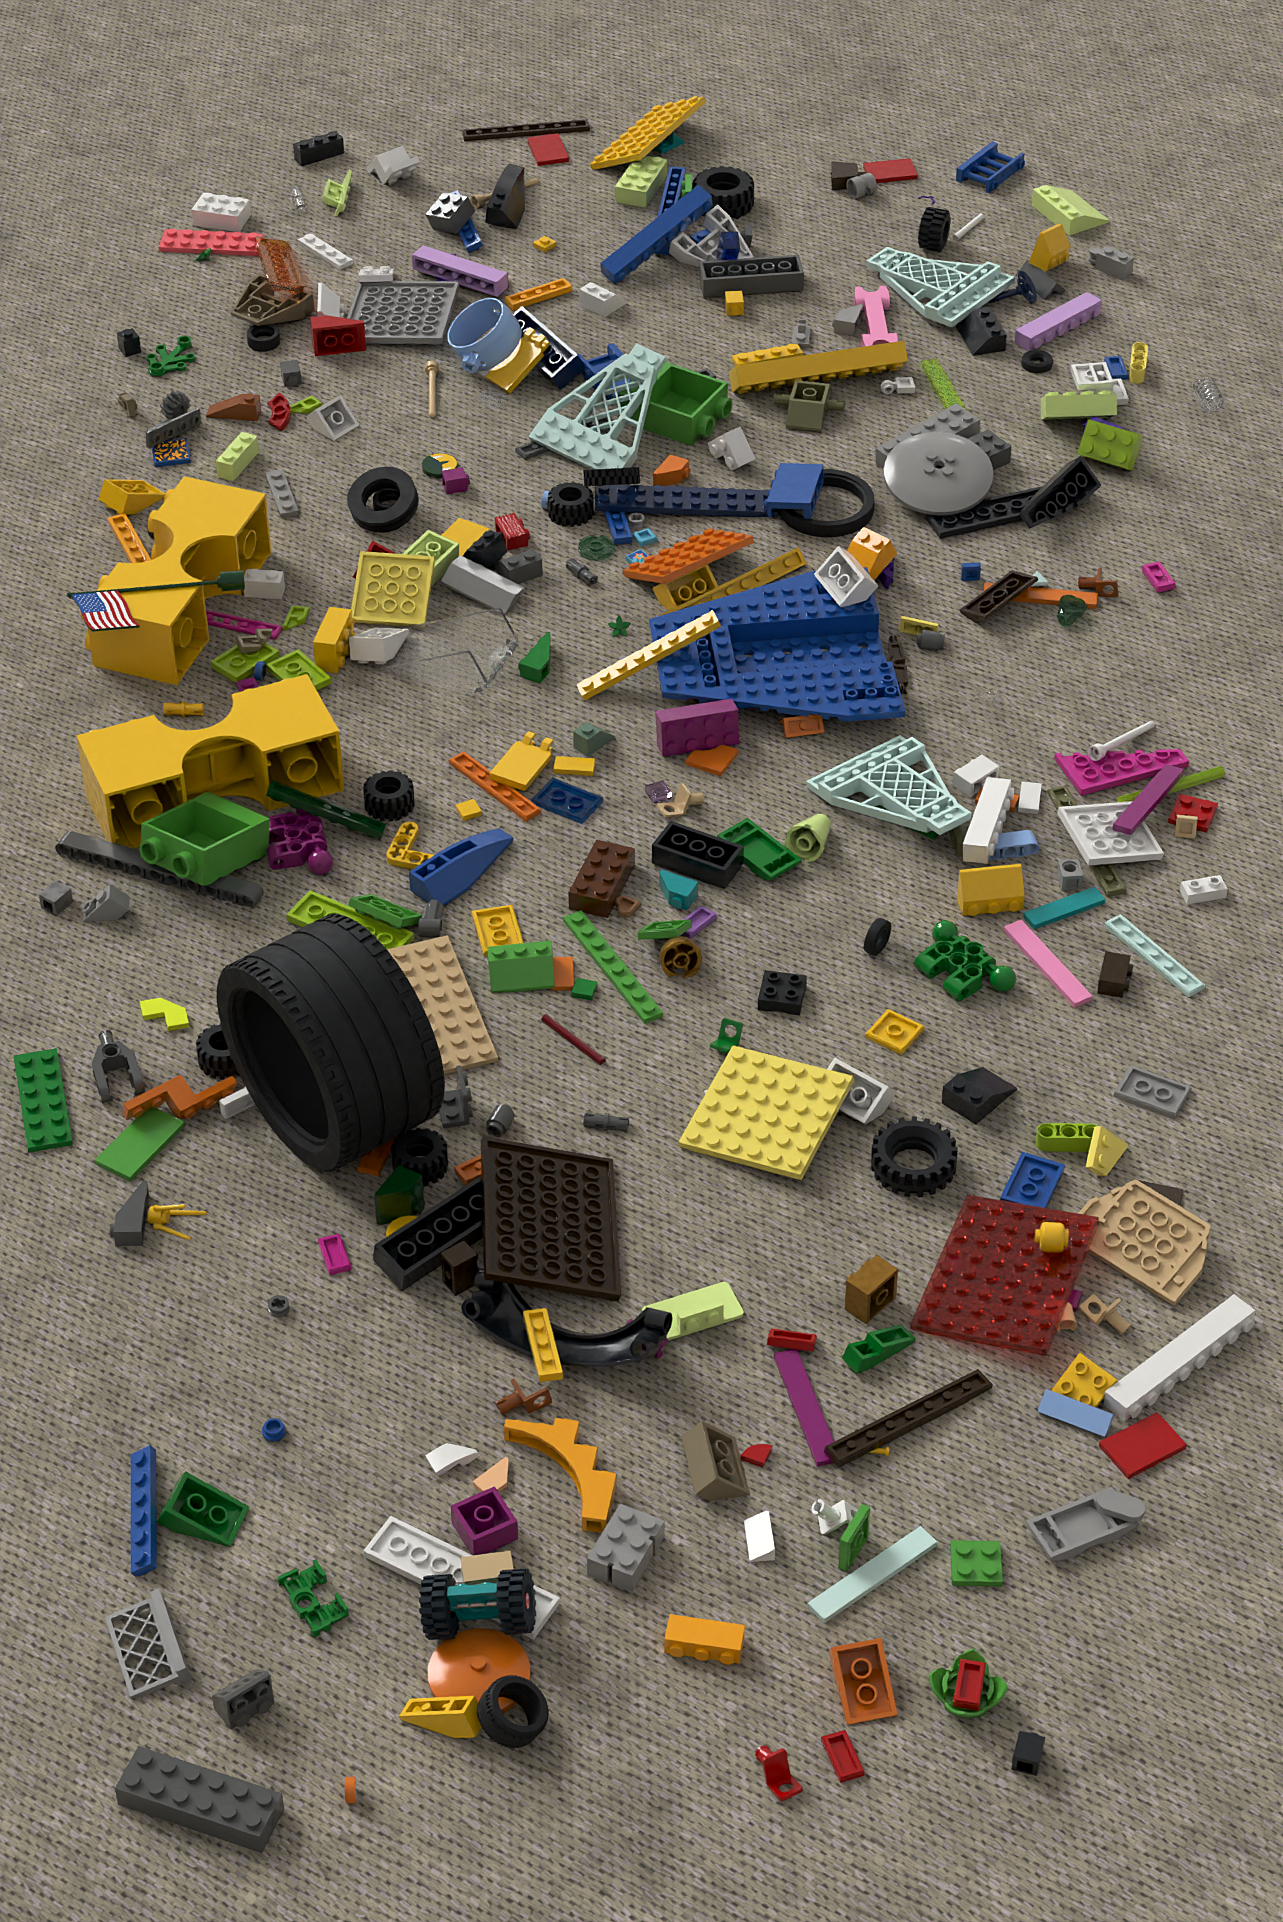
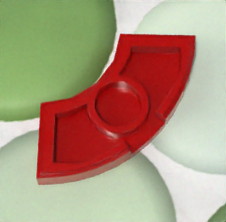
M278 393L267 403L268 407L272 410V416L268 423L282 431L290 421L291 409L285 396Z

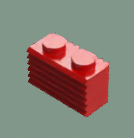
M514 512L494 518L495 531L502 532L507 551L528 546V540L530 539L529 530L524 529L522 519H518Z

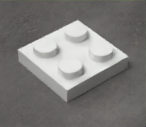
M366 266L360 269L359 282L393 281L394 269H390V266H381L380 269Z

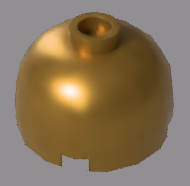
M678 936L664 943L660 950L659 960L662 970L668 977L683 975L682 978L694 976L699 971L702 955L699 947L693 940ZM673 966L680 969L684 968L686 972L683 974L676 973L673 970Z

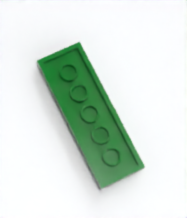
M57 1048L13 1055L28 1153L73 1145Z

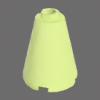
M816 814L792 826L786 835V848L798 857L805 858V862H812L818 859L824 851L831 827L829 818L824 814Z

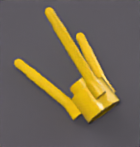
M185 1204L154 1205L149 1208L148 1223L154 1224L153 1229L162 1230L177 1237L190 1240V1236L163 1226L164 1223H169L170 1215H206L207 1212L178 1210L185 1209Z

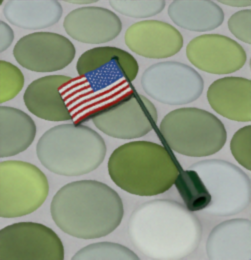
M243 570L220 572L217 580L77 593L69 591L67 597L75 601L80 608L85 624L92 632L140 628L139 624L131 616L128 605L120 594L121 592L217 584V587L222 588V591L244 590Z

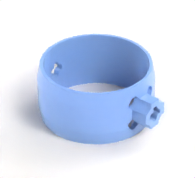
M485 298L471 304L455 318L449 328L447 337L452 350L462 361L461 367L464 371L477 373V371L491 369L507 359L518 346L522 330L518 320L504 303L496 298ZM493 328L486 336L477 341V339L481 335H483L489 329Z

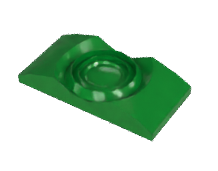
M749 818L717 835L719 838L744 846V863L747 864L755 875L764 880L771 881L802 863L801 858Z

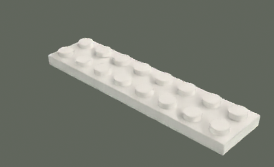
M392 1516L389 1517L363 1550L365 1558L421 1584L424 1576L452 1574L456 1581L455 1585L463 1584L461 1557L473 1556ZM535 1585L533 1588L536 1593V1623L532 1633L523 1634L533 1640L560 1604V1597ZM491 1618L492 1620L500 1623V1619Z

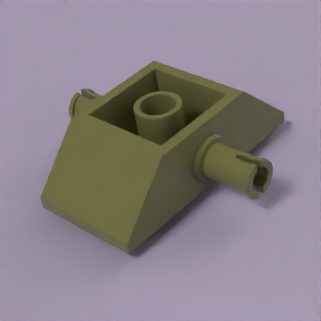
M795 380L790 395L774 394V404L788 405L786 428L821 432L828 410L844 412L845 409L844 400L830 399L832 394L830 384Z

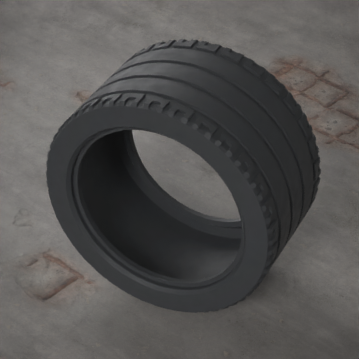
M329 914L223 968L217 983V1007L222 1031L233 1062L247 1091L266 1122L291 1152L304 1163L320 1171H335L438 1114L444 1098L445 1078L439 1047L429 1019L415 990L398 963L383 944L360 923L344 915Z

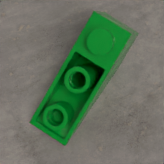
M547 632L540 638L538 643L529 650L525 658L520 660L518 669L520 670L521 678L540 684L550 673V632Z

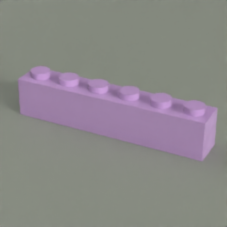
M424 245L412 254L414 270L444 280L457 281L460 285L496 297L508 288V273Z
M1086 292L1016 329L1014 343L1027 351L1038 349L1044 343L1052 341L1057 336H1062L1065 332L1075 329L1076 326L1086 323L1093 317H1097L1101 313L1102 300Z

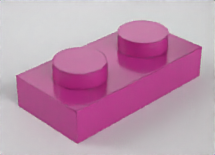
M1160 561L1142 565V572L1157 593L1175 589V582Z

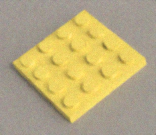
M360 551L351 607L352 618L355 619V623L425 628L435 557Z

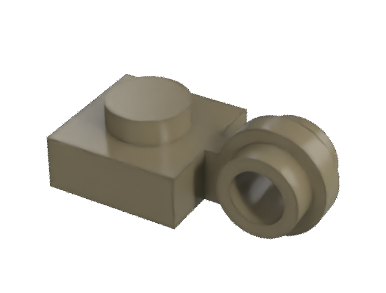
M129 393L119 394L117 398L118 403L124 408L129 417L135 416V409H137L136 400Z

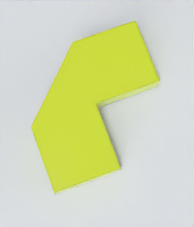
M163 998L140 1001L143 1020L165 1017L168 1031L189 1028L188 1017L184 1007Z

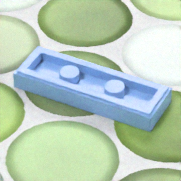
M1048 1389L1045 1390L1038 1408L1040 1413L1103 1437L1107 1436L1114 1418L1112 1413Z

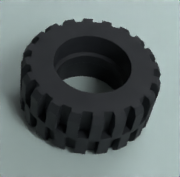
M731 166L711 167L698 173L693 180L692 189L700 185L712 196L713 206L711 209L719 205L731 219H738L741 215L745 216L754 206V181L747 172L739 168L735 169Z

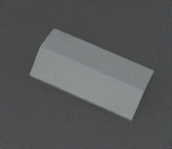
M459 556L450 563L441 580V584L504 615L507 614L525 590L524 587L463 556Z

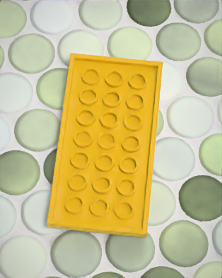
M694 96L686 101L681 99L676 103L668 102L664 106L659 104L652 107L651 112L644 114L643 119L636 121L635 126L628 128V132L620 135V139L612 142L610 147L604 149L601 155L594 158L595 160L590 164L591 169L596 170L641 160L706 103L704 96L699 98Z

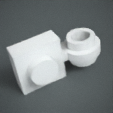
M895 377L894 382L884 380L880 385L881 391L884 394H891L894 389H896L897 394L915 393V384L912 377Z

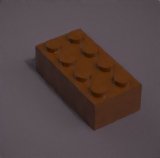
M596 840L568 892L569 909L575 911L582 910L584 913L608 918L616 904V898L620 896L635 866V848Z

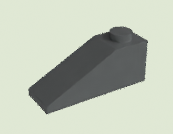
M142 1181L115 1215L114 1224L110 1225V1237L114 1238L115 1246H143L149 1203L147 1181Z

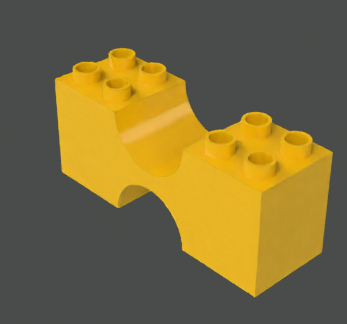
M184 476L175 489H169L166 492L164 503L159 510H153L149 515L148 530L154 533L155 539L151 553L152 560L140 563L118 562L109 575L101 577L97 591L217 580L220 572L243 570L245 575L246 569L260 570L272 553L266 494ZM217 584L121 592L120 594L126 601L131 616L139 624L140 628L95 632L88 628L85 648L91 651L93 666L178 685L209 641L205 599L223 594L242 595L244 590L222 591V588H218Z
M308 674L231 694L233 707L228 716L221 722L208 728L178 730L162 724L155 715L76 735L85 796L106 840L130 848H138L141 844V824L206 792L219 797H248L260 802L269 812L290 806L284 802L274 801L266 796L272 780L318 798L344 791L339 729Z

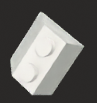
M591 282L579 289L580 306L603 317L608 316L627 304V301L620 296Z
M341 395L306 416L315 431L333 441L359 426V423Z

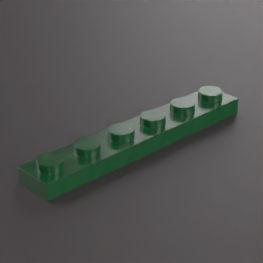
M273 780L266 796L274 801L284 802L292 808L302 809L313 816L326 818L331 823H339L352 831L365 833L371 838L381 839L386 824Z

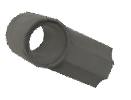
M430 900V902L425 904L423 918L419 920V936L440 937L444 909L443 904L438 900Z

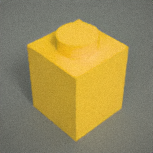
M742 291L725 292L727 316L744 315Z

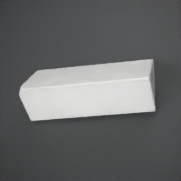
M764 1511L744 1520L750 1562L775 1560V1547L769 1511Z

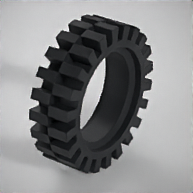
M640 468L583 470L584 485L640 484Z

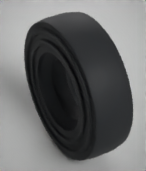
M1030 350L1023 354L1021 364L1028 372L1045 373L1052 368L1053 358L1046 351ZM1040 360L1043 361V363H1033L1031 361Z
M877 918L870 926L864 941V951L868 954L877 956L885 948L891 934V923L888 920Z

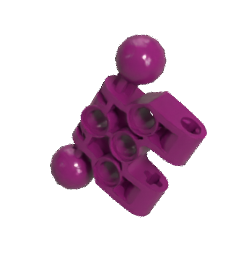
M296 809L297 814L288 812L268 817L270 818L269 843L278 842L267 848L271 869L278 870L303 866L307 861L309 869L316 875H324L332 869L333 858L327 852V842L322 820L319 816H313L305 810Z

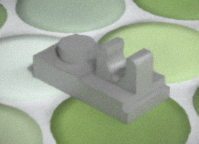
M799 319L798 326L793 327L792 344H798L800 348H809L811 326H806V319Z

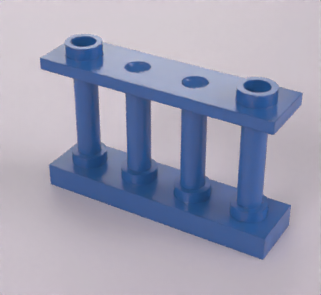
M992 141L957 167L956 181L960 183L966 179L977 181L986 185V193H989L992 190H996L1002 182L1019 169L1024 168L1025 153L1022 152L1017 157L1012 158L999 153L997 150L998 143ZM992 159H999V160H1002V161H1004V162H1007V164L1004 165V164L999 163V162H996V161H994V160H992ZM988 165L999 170L996 172L983 166ZM980 172L990 177L987 179L974 173Z

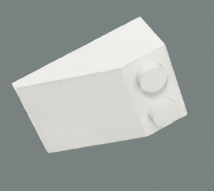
M372 628L349 637L350 660H358V663L375 661V664H386V661L393 659L409 634V629Z

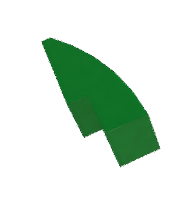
M902 1324L868 1332L865 1340L847 1345L842 1359L857 1374L871 1369L913 1344L916 1338Z

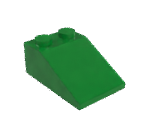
M185 1471L176 1482L157 1523L173 1532L230 1547L249 1506Z

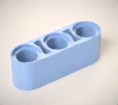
M1030 830L1000 833L998 844H995L994 855L990 856L989 860L1007 859L1006 857H1024L1028 854L1036 855L1040 848L1034 833Z

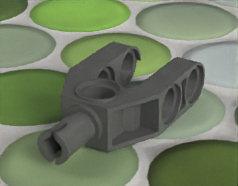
M106 1030L107 1037H105L104 1031H101L98 1035L101 1045H98L92 1061L95 1082H97L99 1095H101V1102L113 1100L109 1094L110 1089L105 1072L120 1068H126L131 1087L135 1089L134 1095L145 1093L135 1053L122 1042H114L113 1034L110 1030Z

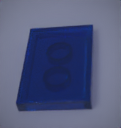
M552 777L531 799V802L538 807L583 824L602 804L603 797Z

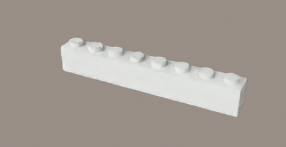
M1235 1294L1106 1390L1103 1405L1124 1422L1130 1417L1136 1418L1142 1408L1147 1404L1149 1406L1153 1405L1160 1394L1170 1392L1176 1382L1187 1379L1193 1369H1200L1210 1356H1217L1223 1346L1227 1343L1233 1344L1240 1333L1250 1331L1254 1325L1255 1310Z

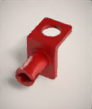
M764 1745L757 1749L755 1756L763 1765L766 1784L780 1801H785L803 1791L802 1786L790 1774L787 1752L784 1748L772 1752L768 1746ZM784 1784H790L793 1786V1788L787 1792H782L779 1790V1787Z

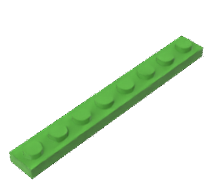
M582 910L563 917L565 925L640 1020L646 1024L663 1017L662 1010Z

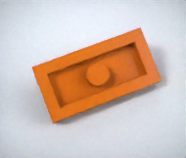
M812 714L809 717L796 716L779 720L780 724H783L785 738L825 733L821 715Z

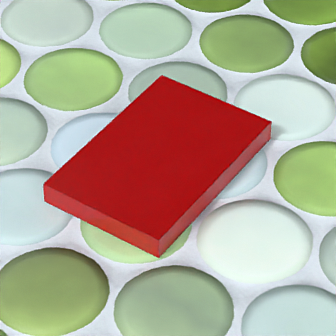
M558 133L527 137L528 145L538 166L569 162L568 154Z
M910 158L863 163L864 171L871 173L876 183L918 179V174Z
M1156 1412L1100 1441L1099 1447L1124 1476L1130 1479L1185 1450L1187 1444L1162 1416Z

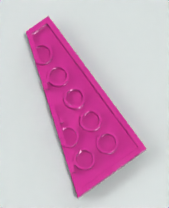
M1180 749L1156 750L1154 753H1143V750H1135V754H1125V751H1107L1105 757L1098 761H1093L1089 755H1081L1080 752L1073 753L1072 756H1062V753H1055L1054 760L1081 796L1153 777L1165 764L1182 769L1189 766V760Z

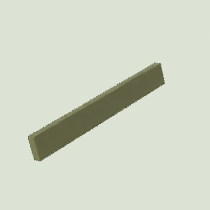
M1067 786L1047 789V794L1057 811L1059 807L1078 806ZM1112 864L1089 865L1106 897L1126 894L1127 889Z

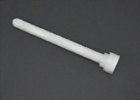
M1149 721L1103 745L1099 743L1089 747L1088 755L1093 761H1098L1105 757L1107 751L1151 730L1155 724L1153 721Z

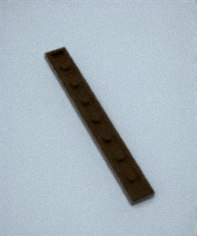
M588 119L463 129L462 134L465 142L590 131Z
M977 1369L825 1446L824 1453L840 1468L992 1389L993 1384Z

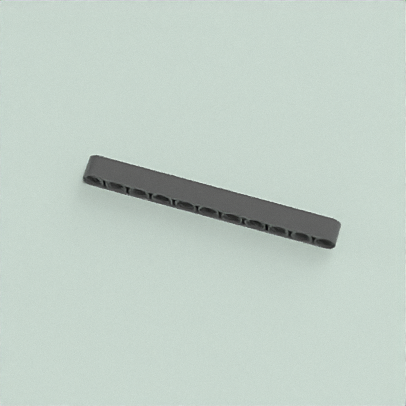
M67 831L55 846V850L59 855L64 854L68 855L69 858L82 859L90 864H99L108 869L121 870L122 873L129 875H139L140 878L151 881L153 879L159 881L158 883L168 886L174 885L177 886L176 888L186 891L192 890L200 895H210L215 899L231 901L232 904L239 906L251 907L250 909L255 907L264 894L263 888L258 883L230 875L219 877L213 883L203 886L187 878H180L174 872L161 866L147 863L141 858L140 850L73 831Z

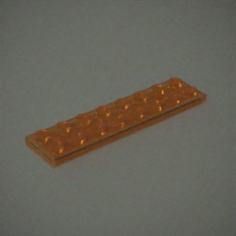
M256 236L255 245L269 288L274 291L287 290L292 294L303 293L304 285L289 241Z

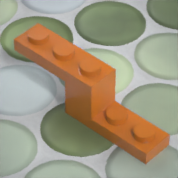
M180 1074L125 1102L122 1114L126 1120L132 1117L137 1118L146 1110L161 1106L165 1101L176 1118L180 1120L184 1117L190 1119L196 1115L198 1110L202 1108L209 1109L215 1105L216 1101L235 1093L237 1082L231 1076L194 1094Z

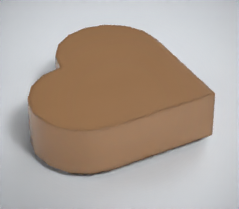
M625 895L619 896L615 900L618 914L624 918L631 917L641 907L640 901Z

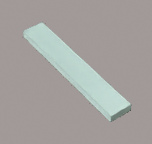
M1121 914L1104 923V927L1187 997L1205 989V984Z
M921 1526L808 1602L807 1608L823 1623H826L937 1546V1541Z

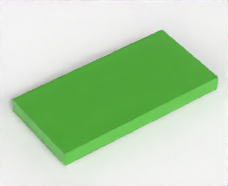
M152 1107L146 1110L140 1117H137L95 1159V1165L131 1182L185 1127V1121Z

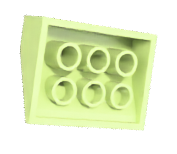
M1049 185L1033 189L1032 206L1054 224H1062L1065 233L1068 235L1110 222V220L1072 190Z

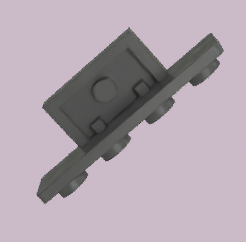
M195 408L176 418L172 417L147 429L146 447L152 448L201 424L200 409Z

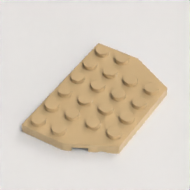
M1136 1179L1126 1183L1123 1187L1110 1190L1111 1193L1103 1197L1090 1199L1065 1228L1069 1230L1068 1240L1175 1307L1203 1273L1211 1225Z

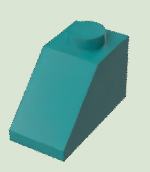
M662 869L660 870L659 886L668 904L674 908L688 911L698 897V881Z

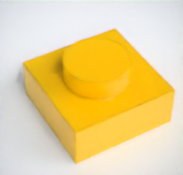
M546 236L533 242V247L545 253L557 246L556 241Z

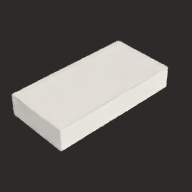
M1021 782L1018 812L1038 814L1042 783Z

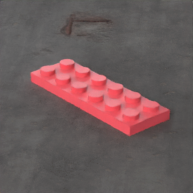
M165 229L159 245V251L202 253L206 249L211 248L210 254L258 256L263 234L255 232Z

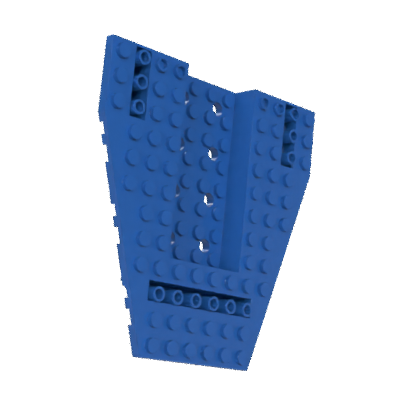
M863 567L865 571L869 574L867 567ZM811 571L649 619L652 642L667 636L669 633L678 630L712 610L721 624V627L656 662L663 698L684 701L687 698L699 699V703L732 699L737 709L760 707L761 711H768L769 708L777 709V713L809 717V714L821 715L822 719H830V716L838 717L839 721L845 722L905 717V708L892 662H886L879 636V610L874 592L866 601L840 607L815 577L814 573L816 571Z

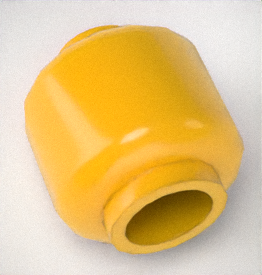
M1043 1222L1040 1229H1035V1243H1039L1041 1251L1060 1253L1064 1247H1068L1069 1230L1065 1229L1062 1223Z

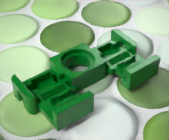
M316 1559L313 1560V1566L301 1571L300 1575L297 1569H293L278 1577L279 1586L283 1585L288 1592L289 1602L300 1620L304 1618L311 1628V1637L319 1636L322 1630L324 1632L330 1631L332 1628L331 1623H336L349 1616L348 1607L338 1593L334 1594L335 1600H332V1604L320 1607V1603L311 1590L318 1583L321 1585L326 1583L327 1577ZM302 1600H309L311 1605L302 1608L298 1606V1603Z

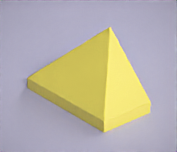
M901 616L900 632L913 635L922 633V630L938 632L937 623Z

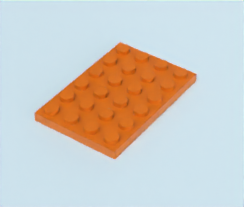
M713 528L707 529L701 535L689 537L686 542L675 543L673 548L662 549L655 556L645 557L641 563L634 562L629 564V567L623 570V574L626 578L665 584L753 544L754 539L752 535H745L744 533L724 532V530L716 531Z

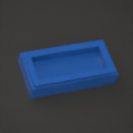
M1122 356L1104 357V362L1107 364L1112 379L1121 378V380H1126L1129 378Z

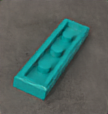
M1095 887L1023 912V917L1033 929H1037L1103 905L1106 899Z

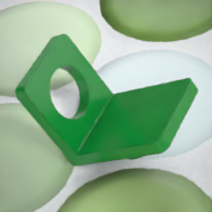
M723 1018L718 1039L710 1043V1047L722 1053H729L732 1046L738 1047L743 1023ZM727 1025H733L736 1028V1035L734 1037L726 1034L725 1028Z

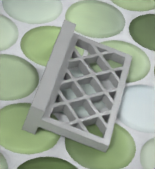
M160 1589L150 1592L151 1598L105 1616L131 1699L147 1695L180 1680L182 1684L192 1681L171 1615ZM151 1608V1613L147 1620L137 1617L140 1611ZM120 1619L128 1620L123 1630L115 1628L112 1625L113 1622ZM134 1622L143 1625L138 1635L129 1632ZM149 1627L158 1630L153 1640L144 1637ZM125 1637L134 1640L129 1650L120 1647ZM140 1642L149 1644L144 1655L135 1652ZM155 1647L164 1649V1653L159 1660L150 1657ZM131 1657L141 1660L135 1670L126 1666ZM147 1662L156 1665L151 1675L141 1672ZM162 1667L171 1669L172 1675L163 1679L157 1677ZM138 1677L147 1680L143 1687L134 1690L133 1684Z

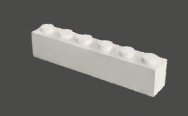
M986 778L963 842V861L988 864L990 856L994 855L995 844H998L999 833L1002 832L1003 822L1006 820V811H1009L1010 800H1013L1014 797L1011 779Z

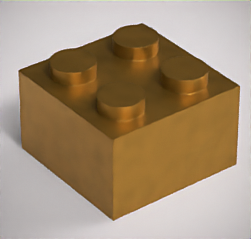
M875 1255L870 1261H865L856 1273L850 1274L846 1279L845 1310L867 1324L896 1299L898 1268L878 1255Z

